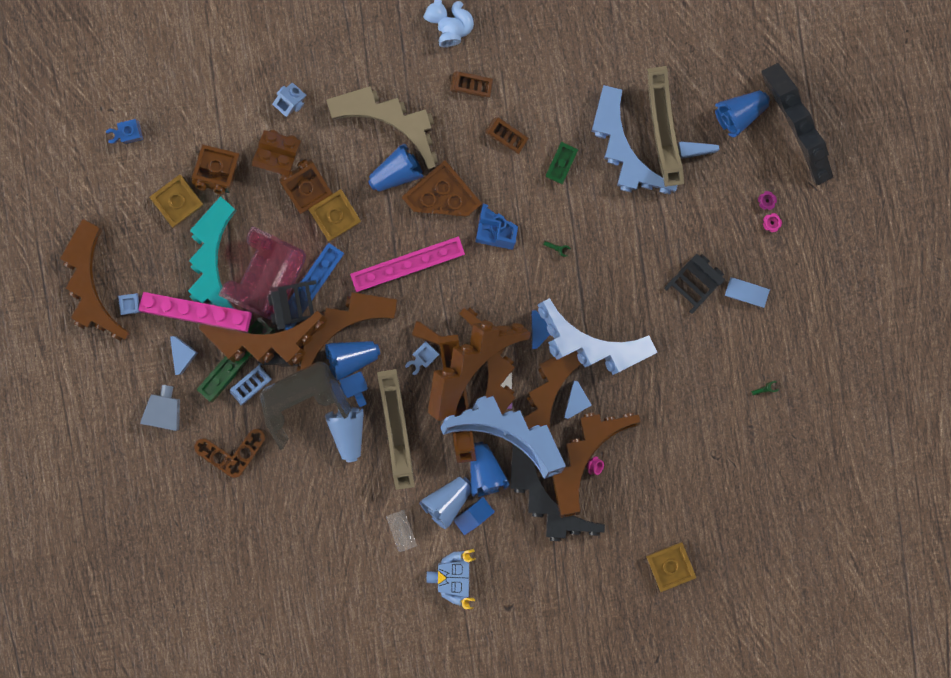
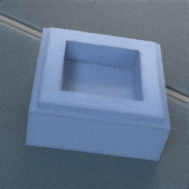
M138 293L118 296L121 315L141 313L139 311Z

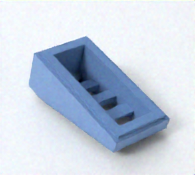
M678 142L677 144L681 159L719 151V145Z
M258 365L230 389V393L242 406L272 379ZM256 373H258L264 380L262 383L255 376ZM250 378L258 385L257 387L249 381ZM245 383L252 390L250 393L243 386ZM239 388L246 395L244 398L237 391Z

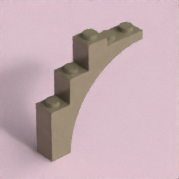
M370 86L326 100L333 120L347 117H365L389 124L401 131L413 142L425 160L428 171L436 168L435 164L438 163L435 152L431 153L429 145H432L429 134L425 135L426 131L432 130L431 125L434 122L431 113L427 114L426 109L404 116L403 113H406L404 102H399V99L396 98L376 104L379 99L376 90L372 91Z

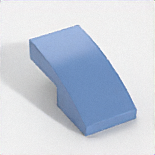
M730 277L725 296L764 308L770 289Z

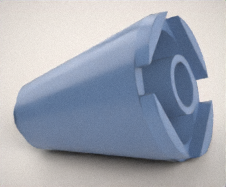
M357 407L338 409L339 412L337 414H333V411L325 414L326 422L341 458L346 460V462L357 461V458L361 456L363 409L359 411Z
M458 477L420 501V505L427 514L429 513L432 516L431 519L443 529H447L469 497L471 482L466 477L463 479Z

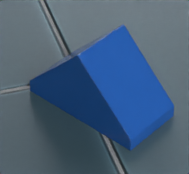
M532 310V349H537L550 335L545 319L536 310Z
M482 497L454 518L453 521L462 533L466 535L483 523L495 511L485 498Z

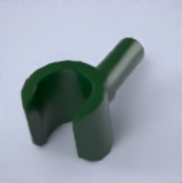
M547 241L544 242V246L558 251L559 255L563 257L568 256L562 253L564 247L571 250L567 245L558 246Z
M770 381L763 388L751 391L752 395L779 391V389H771V384L777 381Z

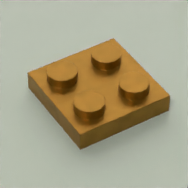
M181 174L150 196V199L172 228L204 206Z
M341 189L309 209L329 242L361 223V220Z
M682 542L646 556L660 592L696 578Z

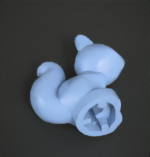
M434 0V3L430 4L423 16L424 19L430 23H437L438 30L442 32L439 38L440 47L458 45L461 43V38L467 36L473 29V17L467 10L462 9L463 3L461 1H456L452 5V13L455 18L447 17V11L442 4V0Z

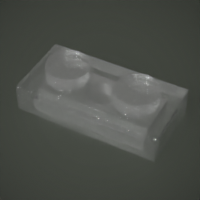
M405 510L386 516L398 551L402 552L416 547L417 543Z

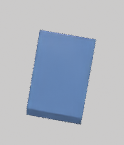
M172 336L170 339L175 375H180L198 352L177 336Z
M573 381L564 415V418L567 419L591 406L590 401L577 381Z

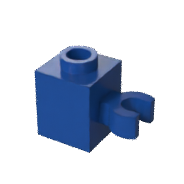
M136 119L117 123L118 130H106L107 134H115L114 139L108 140L110 144L117 143L119 139L124 144L143 140L140 124Z
M361 371L339 380L340 385H338L342 396L346 395L347 398L355 396L359 407L367 404L362 392L369 388Z

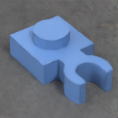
M425 341L412 354L416 359L409 361L405 367L407 368L411 364L415 365L416 370L412 374L416 375L421 365L426 368L439 353Z

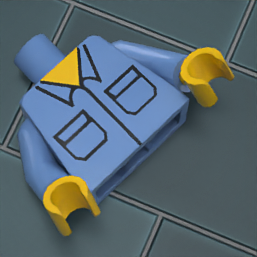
M474 549L452 552L438 564V572H427V583H438V592H441L442 597L453 604L463 606L464 609H474V607L469 606V601H475V599L466 598L469 597V562L476 560V558L470 557V553L475 552Z

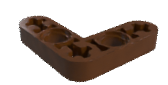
M260 429L251 430L233 456L206 438L197 440L194 449L198 455L225 474L236 478L247 468L263 445L266 436ZM259 432L261 434L260 438L262 440L256 441L253 446L257 447L254 450V448L246 444V442L248 440V442L251 443L254 439L252 434H257ZM206 442V447L209 450H212L213 447L216 449L211 453L210 458L207 457L209 452L206 450L200 451L199 443L203 444ZM243 448H249L251 451V456L248 459L241 457L240 452ZM218 452L224 455L222 463L214 461V455ZM237 456L240 461L246 462V464L243 466L240 463L238 466L239 473L235 472L232 474L230 466L237 464L238 460H235Z

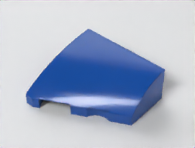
M482 204L475 242L513 250L516 243L518 226L506 221L501 214L492 212L488 209L487 204Z

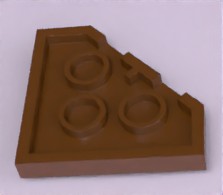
M446 160L401 197L412 211L417 213L468 217L482 205Z

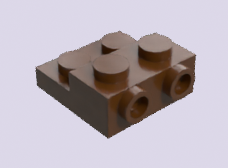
M264 130L253 158L252 166L289 176L299 153L301 140H297L293 135H280L275 130Z
M202 144L193 172L192 184L199 190L213 189L219 195H224L225 192L230 193L239 160V153Z
M307 159L300 161L297 164L298 168L291 171L289 176L281 174L282 178L279 179L300 214L333 194L313 161H307Z

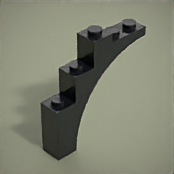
M779 63L762 70L765 85L778 103L798 141L813 182L817 186L834 178L828 160L829 153L826 143L815 129L812 115L801 102L798 88Z
M513 444L510 489H514L516 493H525L526 490H529L528 513H532L533 517H543V514H547L546 537H550V541H561V538H566V530L569 531V534L581 535V531L589 532V535L600 536V532L605 533V524L583 520L576 516L561 518L558 504L548 495L540 483L534 462L526 453Z

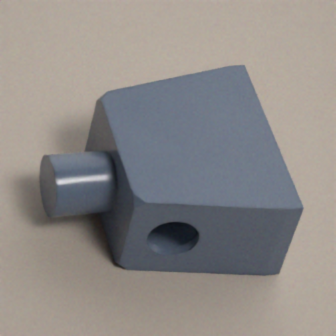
M162 385L160 395L151 394L140 424L174 431L179 430L180 399L171 398L173 386Z

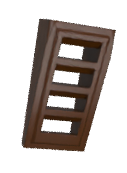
M456 71L453 73L450 91L490 98L493 79ZM459 78H462L461 87H458ZM467 79L470 80L469 89H466ZM475 81H478L477 89L473 90ZM482 82H486L484 92H481Z
M495 117L485 131V134L517 154L521 152L529 139L499 117ZM499 124V125H500V128L498 129V131H497L496 134H495L493 131L495 130V128H496L497 125ZM507 129L503 138H501L500 135L502 134L503 130ZM513 133L514 135L508 143L507 139ZM517 137H520L521 139L519 140L516 147H514V142L516 141Z
M416 321L412 336L440 345L439 337L441 336L421 322Z

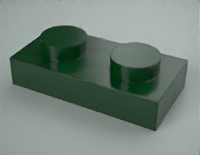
M561 142L545 177L563 185L579 149Z

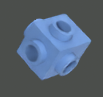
M291 83L287 87L283 86L277 92L278 96L272 105L287 117L294 110L298 112L303 107L304 103L302 101L306 94L294 83Z

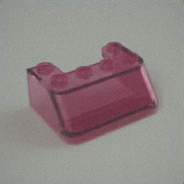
M252 226L247 235V244L255 248L256 251L240 284L232 280L227 281L223 285L219 296L272 320L271 313H275L274 307L269 306L267 296L271 294L270 287L295 283L306 260V254L303 250ZM291 289L286 290L287 297L289 296Z

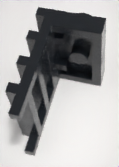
M695 254L664 287L667 291L673 286L694 306L689 311L691 314L725 281L722 277L724 273L717 267L713 269L708 264L710 262L709 259L703 254L700 256ZM686 269L709 289L706 294L701 292L683 275ZM679 277L701 297L697 303L675 283Z
M316 280L270 287L271 294L267 296L269 306L274 307L275 313H271L273 325L277 324L278 330L284 329L286 324L305 321L314 314L309 285L316 284ZM303 286L306 289L310 315L304 317L298 293V287ZM294 288L299 318L291 319L286 292L287 289Z

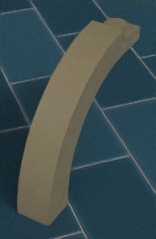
M667 66L649 68L647 72L650 109L664 185L667 187L684 184L683 166L678 151L671 110Z
M397 370L377 372L387 426L395 489L415 487Z

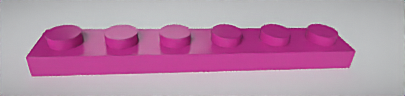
M458 236L351 273L350 275L356 292L455 259L465 255Z
M143 292L139 311L143 313L248 332L252 313L146 292Z

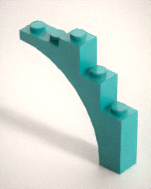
M221 196L190 230L193 233L192 238L197 243L201 244L203 242L204 244L189 260L192 263L191 268L196 273L200 274L202 272L203 274L188 292L191 293L190 298L194 302L205 304L210 300V305L234 309L225 295L220 281L218 250L224 230L237 210Z

